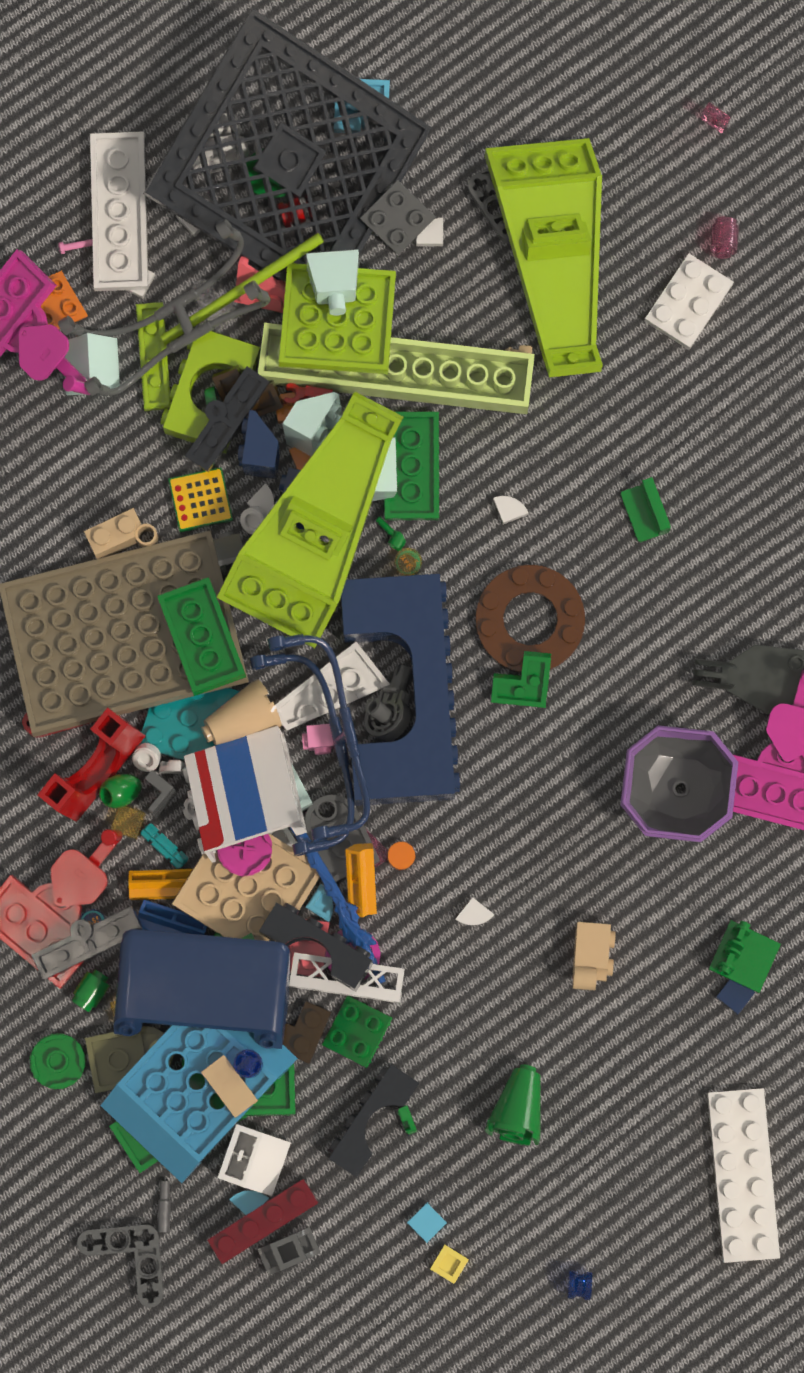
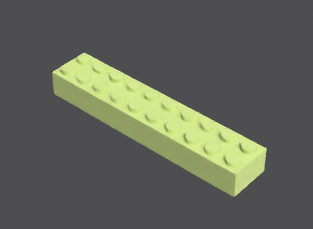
M264 323L258 374L268 381L274 380L275 385L286 386L288 383H294L300 387H306L307 385L332 389V392L353 394L357 392L364 396L518 414L528 413L535 354L391 337L388 374L279 367L282 325Z

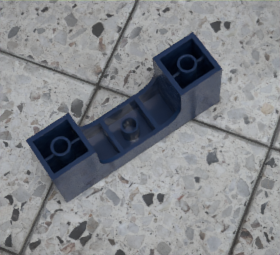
M440 574L346 580L341 595L345 644L376 641L394 642L407 651L413 670L416 720L412 730L398 741L358 744L360 751L359 759L369 793L370 805L454 800L455 792H460L459 772L454 773L453 765H458L457 745H452L451 738H456L455 717L450 718L449 712L454 710L453 690H448V683H452V664L446 663V656H450L451 652L450 636H444V629H448L449 625L448 608H442V603L446 602L447 598L446 581H440ZM352 760L355 806H363L362 794Z

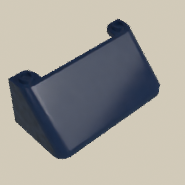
M139 929L127 930L122 935L120 945L114 1034L124 1036L138 1034L141 1031L142 1023L254 1032L255 1042L266 1049H282L289 1003L290 950L287 945L276 941Z

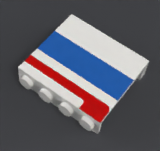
M278 726L184 756L186 767L182 770L187 783H190L191 790L187 791L190 804L192 807H195L196 814L192 815L196 830H199L201 838L197 839L198 846L202 855L206 854L212 863L216 862L214 854L216 850L271 832L291 827L296 836L307 833L286 738Z

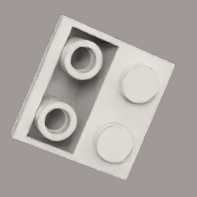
M236 1124L218 1178L273 1196L291 1143Z

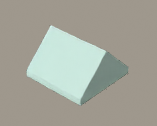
M86 333L68 340L69 350L65 358L87 380L95 376L101 384L110 387V389L120 386L117 338ZM66 391V395H81L73 391Z

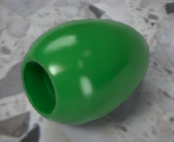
M119 774L111 776L100 787V799L104 805L110 808L125 807L139 796L142 784L139 778L134 775Z

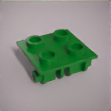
M730 920L709 970L760 993L781 944L749 929L751 925L745 921H740L738 924Z
M347 996L322 1045L367 1068L369 1063L371 1064V1059L379 1048V1044L383 1040L388 1026L391 1025L392 1017Z

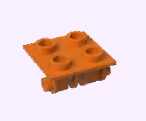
M60 271L49 276L57 286L41 305L46 314L48 325H54L60 330L58 321L66 316H70L74 322L88 317L63 272Z

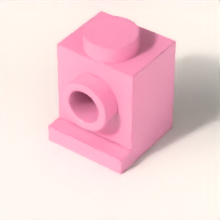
M330 724L307 726V733H302L303 750L315 751V755L330 754L331 749H335Z

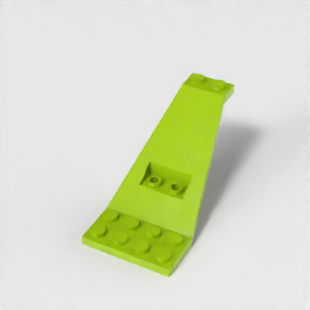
M590 139L485 148L486 163L497 195L548 376L559 377L601 372L603 364L597 349L596 336L602 175Z
M354 392L341 418L239 551L217 598L290 636L303 634L304 636L312 635L321 638L340 601L391 441L403 416ZM296 523L303 524L304 529L297 528ZM320 536L328 537L329 542L322 541ZM305 642V644L313 648L317 645L316 643Z

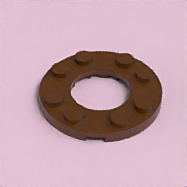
M522 565L502 572L487 585L477 605L476 630L481 645L496 663L513 672L522 673L524 651L551 653L550 670L559 667V665L572 656L583 636L585 611L579 593L567 578L547 567ZM535 593L542 595L552 603L556 610L557 625L554 633L548 640L538 645L528 646L518 643L509 636L504 627L503 616L507 605L513 598L521 594Z

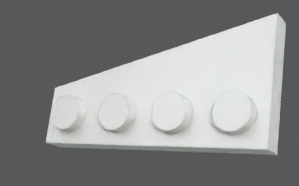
M357 642L353 643L336 657L347 704L390 685ZM329 662L320 671L329 687L334 708L338 709L340 704L333 669ZM315 674L275 705L281 724L286 731L329 713L323 691Z

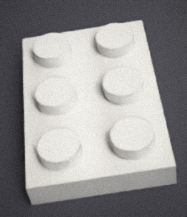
M688 254L646 316L644 322L690 350L734 282L696 257Z

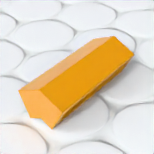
M373 843L354 844L345 849L348 903L358 907L356 913L359 917L377 914Z
M193 869L129 871V899H175Z

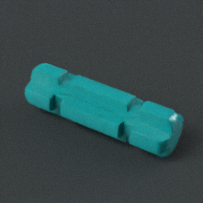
M148 824L142 830L141 836L147 842L151 841V845L164 858H170V863L176 869L182 868L188 861V857L182 851L178 852V847L163 833L159 834V830L153 824Z

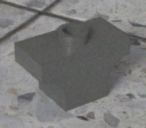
M310 1227L258 1249L268 1276L321 1253Z

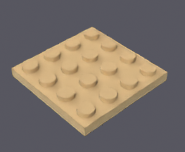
M268 833L272 840V854L269 863L262 871L252 876H238L230 873L221 865L217 857V850L214 853L216 862L213 863L206 854H203L171 905L224 937L242 938L252 933L255 940L270 941L262 936L259 930L276 902L282 906L286 902L300 910L320 876L316 869L310 868L305 855L294 856L292 847Z

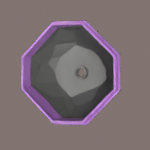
M658 725L627 749L620 805L645 836L702 842L732 819L739 762L714 731ZM680 784L686 786V791L683 794L676 792V787Z

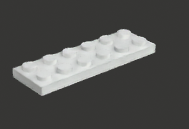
M144 132L90 134L94 290L149 289L146 195L143 194L146 190Z
M764 1088L707 1093L723 1263L780 1258Z

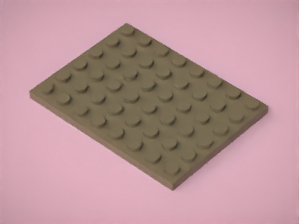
M211 531L0 584L1 599L33 737L95 722L107 707L118 715L194 696L157 596L208 577L216 597L218 596L224 582ZM218 598L217 600L245 671L246 678L204 693L249 682L230 605Z

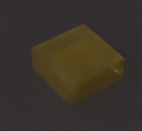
M126 806L118 808L111 829H118L122 832L123 836L137 840L146 813Z

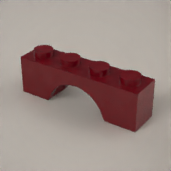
M302 1179L207 1241L221 1264H224L315 1206L319 1201L306 1180Z

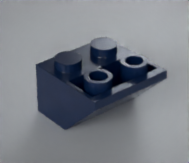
M249 410V417L244 418L242 424L245 445H239V466L243 467L244 475L277 479L280 460L279 442L256 411Z

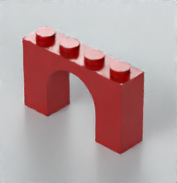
M108 707L90 729L99 736V743L86 764L68 778H63L54 773L38 793V796L58 813L76 822L97 798L102 783L117 773L146 736L125 718Z

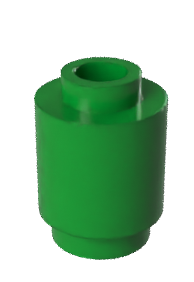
M94 970L92 974L87 971L74 990V997L71 1001L90 1013L93 1007L96 1008L109 989L110 985L106 983L109 978L97 970Z

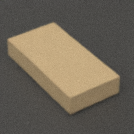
M225 1055L201 1072L235 1118L258 1101Z

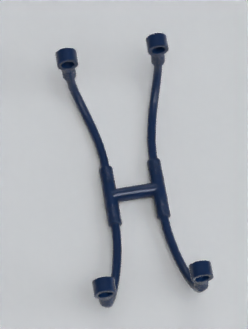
M303 634L271 637L268 639L270 651H279L287 647L304 645L305 642H312L320 645L325 650L333 669L343 731L339 717L336 716L327 682L319 668L311 660L300 655H285L282 653L254 656L250 658L252 670H260L268 666L286 664L287 661H295L306 665L315 674L323 691L330 716L328 721L338 764L342 768L345 782L348 816L346 824L329 827L321 826L311 829L313 841L293 844L294 856L328 850L329 847L341 843L351 831L361 828L368 820L370 814L369 793L359 759V746L350 708L347 707L338 661L332 648L325 640L317 636H304ZM345 744L348 747L349 757L353 760L363 800L362 816L355 823H353L355 813L354 794L348 768L350 763Z

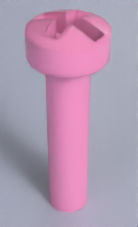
M93 239L68 244L59 242V252L65 254L67 250L93 246Z

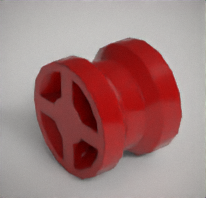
M293 198L295 206L301 205L298 198ZM281 202L277 204L278 210L288 208V205ZM297 210L299 223H305L306 219L303 210ZM290 213L280 214L284 227H291Z

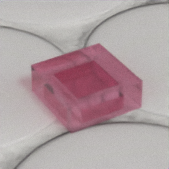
M710 102L703 109L701 120L721 134L726 130L731 119L729 115Z

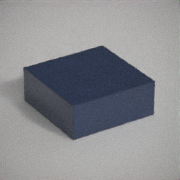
M729 979L715 998L738 1015L755 992Z

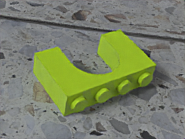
M212 331L187 346V349L190 350L187 360L183 359L179 367L178 374L181 375L179 384H174L169 399L172 400L170 409H165L161 418L165 434L194 443L209 422L206 414L195 406L191 398L192 388L196 380L210 370H226L237 365L241 373L247 366L256 371L260 359V347ZM229 442V444L226 446V448L224 449V451H223L222 453H225V454L227 453V450H228V448H229L230 442Z

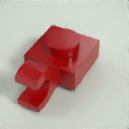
M288 383L286 390L293 391L296 396L294 398L285 397L284 404L294 406L297 401L332 393L333 390L307 385L306 387H300L294 383Z

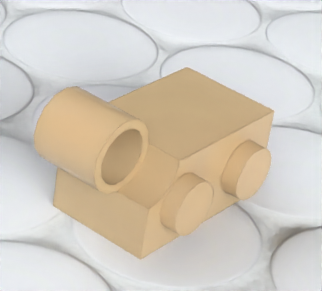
M134 508L84 531L97 559L114 555L135 544H139L142 548L157 544L159 539L154 526L150 524L141 525ZM144 531L154 533V537L150 542L140 540V536Z
M576 923L572 974L573 989L595 991L596 981L606 982L607 975H613L614 960L609 959V948H614L615 931H611V924Z

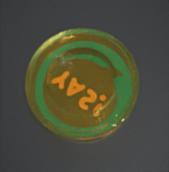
M404 548L397 553L395 568L401 575H415L421 569L422 558L415 549Z

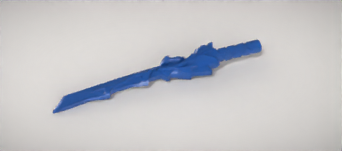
M290 827L298 842H311L307 833L296 836ZM312 852L306 854L310 868L316 869L323 881L326 896H331L336 904L334 911L339 916V929L342 928L343 937L347 939L345 944L351 942L354 949L356 946L365 949L371 953L369 958L373 960V963L378 965L370 948V945H376L377 942L369 932L361 929L357 923L360 918L356 913L358 907L346 902L319 853ZM371 970L374 976L378 975L381 972ZM384 975L377 979L380 984L386 981Z

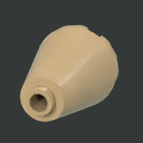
M260 680L251 682L204 720L205 726L201 727L207 742L213 741L215 745L275 726L279 728L282 726L277 709L273 702L270 703L266 696L269 693Z

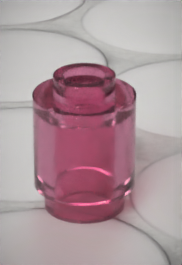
M718 217L712 225L710 251L717 258L728 259L731 258V255L737 253L739 226L736 219L732 217Z

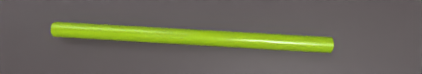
M319 233L315 234L190 316L189 319L192 326L195 327L244 295V285L253 280L258 285L322 244L324 240ZM180 323L161 335L166 345L184 334Z

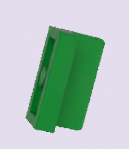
M653 477L642 480L639 486L621 492L622 501L639 543L669 533L671 525Z

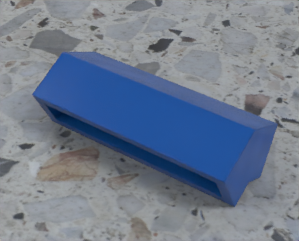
M147 900L143 901L138 913V918L146 930L206 935L208 931L207 926L188 914Z

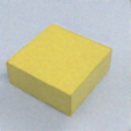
M444 1245L430 1269L454 1284L469 1259Z

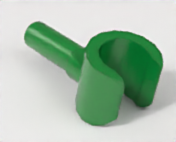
M378 517L376 522L391 536L387 544L396 551H401L406 543L403 534L391 528L381 517Z

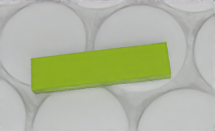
M163 302L136 304L137 322L153 315L155 311L164 306ZM165 318L161 321L156 320L138 329L141 368L158 353L167 348V345L161 338V335L166 333ZM168 355L142 376L145 411L170 409Z

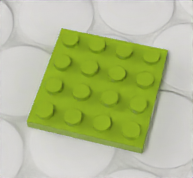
M292 263L288 265L279 367L388 374L396 271L358 268L356 299L353 302H345L346 312L343 315L334 316L329 312V304H317L308 275L307 265Z

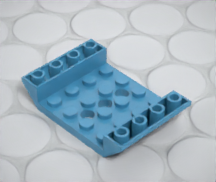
M172 1025L118 1082L100 1106L172 1175L183 1183L202 1163L201 1161L250 1109L248 1108L236 1118L226 1105L221 1109H214L210 1105V1098L216 1092L205 1078L203 1088L194 1090L189 1084L190 1077L196 1073L202 1074L201 1072L225 1055L255 1097L259 1099L298 1059L284 1045L282 1049L263 1048L255 1042L254 1032ZM174 1054L182 1055L185 1060L183 1068L177 1071L169 1066V1059Z

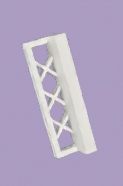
M294 952L289 982L290 987L401 1003L405 969L373 964L368 972L372 979L366 984L360 985L357 992L337 980H328L322 972L332 964L331 958ZM299 959L311 961L317 971L309 977L297 976ZM316 962H321V963H326V964H325L324 966H322L321 968H319V966L317 965ZM371 970L381 972L378 975L374 976ZM386 972L398 974L396 990L384 989L377 979ZM320 973L324 979H317L313 977ZM375 981L379 988L371 987L369 985Z

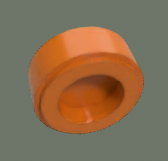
M406 842L393 844L387 852L388 863L397 870L409 868L415 860L413 847Z

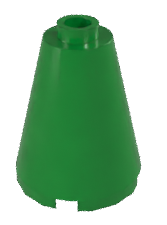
M522 1064L520 1068L513 1069L486 1123L485 1132L488 1135L492 1136L494 1131L500 1134L499 1139L502 1141L530 1146L532 1140L535 1145L539 1144L541 1138V1075L536 1072L535 1067Z

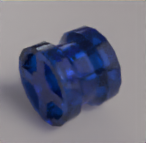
M246 1049L236 1055L233 1065L235 1071L240 1076L253 1078L260 1074L263 1068V1060L259 1053Z
M569 1270L567 1298L582 1297L584 1300H591L592 1272L577 1274L576 1271Z

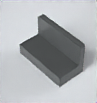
M151 770L145 777V780L160 795L149 807L148 811L157 819L176 796L177 792L169 783Z

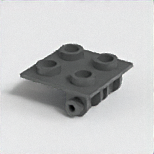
M397 180L394 184L390 183L386 187L385 193L360 219L399 255L436 216Z

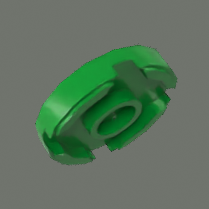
M50 1034L42 1038L34 1046L30 1055V1069L34 1078L43 1086L51 1089H65L74 1085L82 1077L86 1067V1055L82 1046L73 1037L65 1034Z

